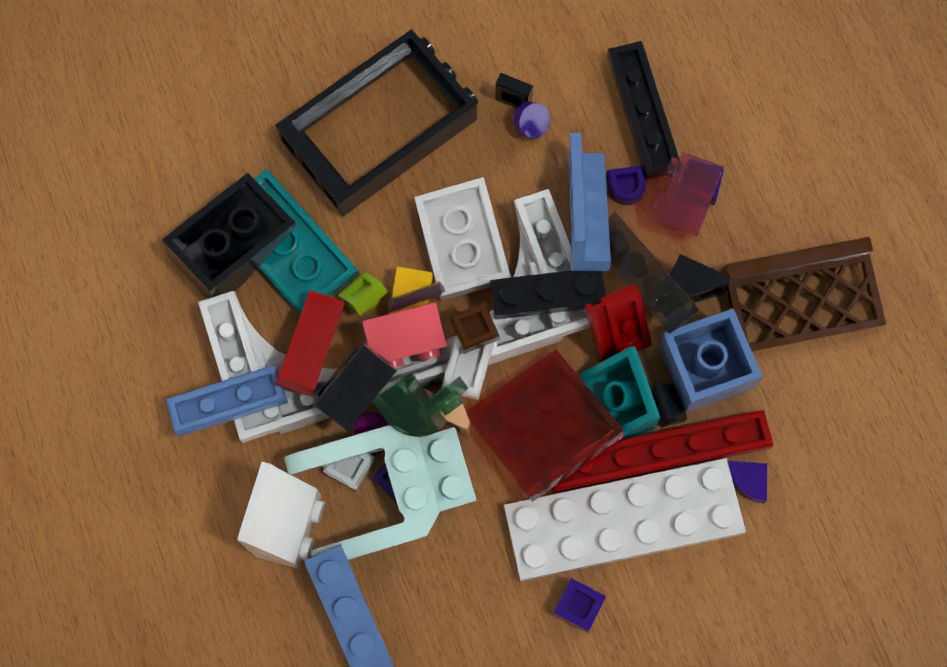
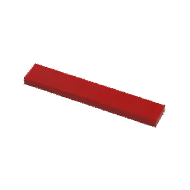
M759 410L544 455V461L551 492L556 494L772 448L774 444L765 411Z

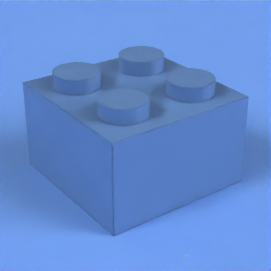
M734 308L663 332L658 347L685 413L755 389L763 378Z

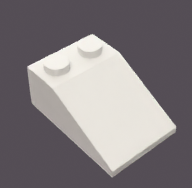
M261 462L237 541L257 558L300 569L302 560L310 557V551L313 548L314 539L309 538L313 523L319 524L323 515L325 502L320 501V492L317 488L269 463Z

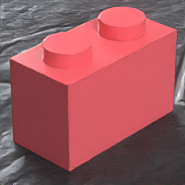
M436 302L362 321L368 345L390 362L393 368L404 366L403 358L417 354L419 361L441 356L439 348L447 347Z

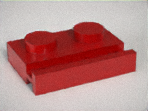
M631 284L601 298V303L595 306H591V304L585 305L597 357L600 362L631 346H635L638 352L652 345L641 292L635 284Z

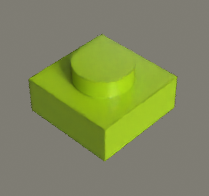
M364 272L338 296L345 302L344 304L361 316L364 312L376 307L380 298L388 291L381 281Z

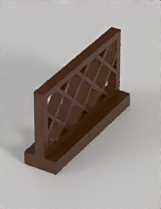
M870 237L727 264L719 270L721 273L728 275L730 279V284L727 288L730 308H734L746 339L745 329L752 318L770 329L762 342L749 344L751 351L886 325L870 257V252L873 251ZM861 263L864 280L859 288L841 278L848 266ZM840 268L837 274L830 269ZM814 272H821L832 279L823 295L806 285V282ZM805 274L801 281L794 277ZM779 279H786L797 287L788 302L770 292L775 282ZM770 281L766 288L758 284ZM837 283L854 294L845 310L827 299ZM749 285L761 293L752 310L739 302L736 288ZM865 287H867L868 295L863 292ZM801 290L819 301L809 317L792 306ZM766 297L783 308L774 324L756 313ZM858 298L871 305L873 320L862 322L849 313ZM823 304L841 315L833 328L826 329L814 321ZM788 311L805 322L797 335L791 336L778 328ZM742 312L748 315L745 321H743ZM845 319L853 323L841 326ZM809 326L817 330L806 333ZM774 333L782 337L770 340Z

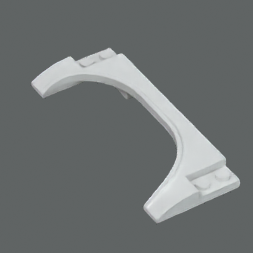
M549 189L514 200L520 234V250L513 277L572 270L571 245ZM234 291L198 302L222 381L273 365H277L280 372L286 355L267 343L254 329L244 314ZM586 309L495 320L494 310H492L490 315L494 324L498 326L500 340L494 343L488 365L563 341V336L590 328ZM456 336L446 340L447 347L439 348L441 356L419 361L417 354L403 358L404 366L395 368L397 372L369 405L400 395L403 386L413 390L415 386L422 388L443 381ZM322 367L312 397L284 388L288 403L234 420L240 441L244 443L278 431L280 434H284L329 419V416L314 405L313 398L337 369Z

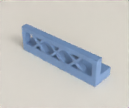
M570 133L568 170L572 271H610L611 257L605 153H582L581 133Z

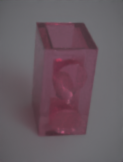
M681 152L679 159L672 157L665 178L671 180L667 193L659 192L652 210L653 213L658 214L656 221L698 236L724 166Z

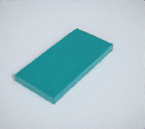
M266 169L254 180L296 222V226L258 269L294 310L301 315L310 290L332 297L359 275V272L272 173Z

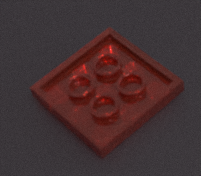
M556 349L466 411L470 423L532 502L625 436L624 429Z

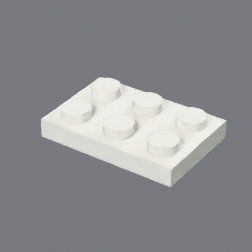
M484 177L414 197L439 296L442 301L489 288L490 280L511 278Z

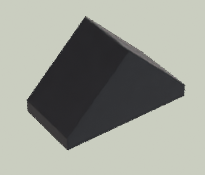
M679 254L654 309L656 316L725 294L730 284L728 275Z

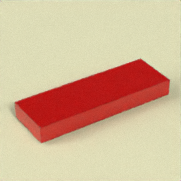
M312 290L309 291L276 385L311 397L313 396L345 303L344 301Z

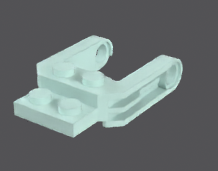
M391 424L284 457L287 472L293 476L305 470L321 466L327 467L384 450V460L400 513L405 518L403 523L311 550V557L341 544L349 560L428 535L441 511L477 501L455 427L418 438V436L398 425Z

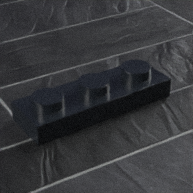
M570 270L490 280L495 320L585 309L587 304L595 306L601 303L600 299L606 296L602 271Z

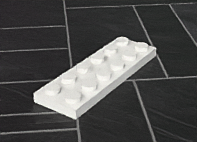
M727 458L504 505L520 582L746 533Z

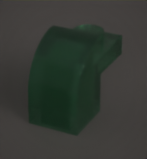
M411 372L375 398L373 403L394 429L405 435L423 437L436 433L447 423L444 416L463 403L460 396L468 387L462 378L458 376L429 397Z

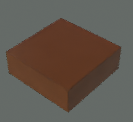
M485 302L450 316V322L464 354L500 340V335Z

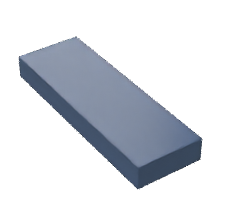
M277 365L166 399L175 435L179 438L288 403L284 387L276 385L279 375Z

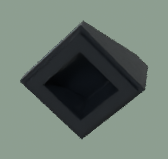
M662 382L656 383L651 392L660 415L659 425L664 428L685 422L687 415L675 386Z

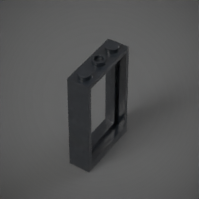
M411 29L275 126L281 142L343 217L477 120L478 100L468 87L462 88L456 81L457 77L451 66L447 62L441 63L437 59L431 43L425 37L420 39ZM411 57L456 110L349 186L305 131Z

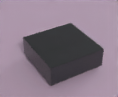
M500 73L496 81V100L518 108L525 102L532 101L533 85Z

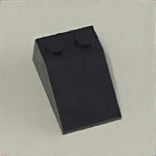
M247 173L168 234L162 241L168 258L209 299L235 291L242 286L293 230L296 222Z

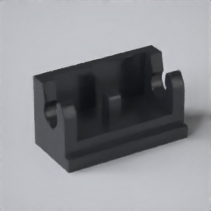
M361 339L313 398L314 405L348 431L397 371L391 366L390 362Z

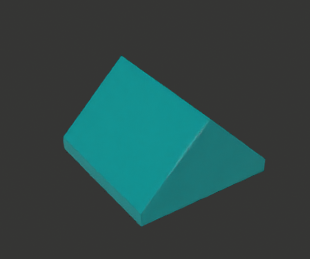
M635 346L621 351L576 376L599 444L625 439L655 429L660 415Z

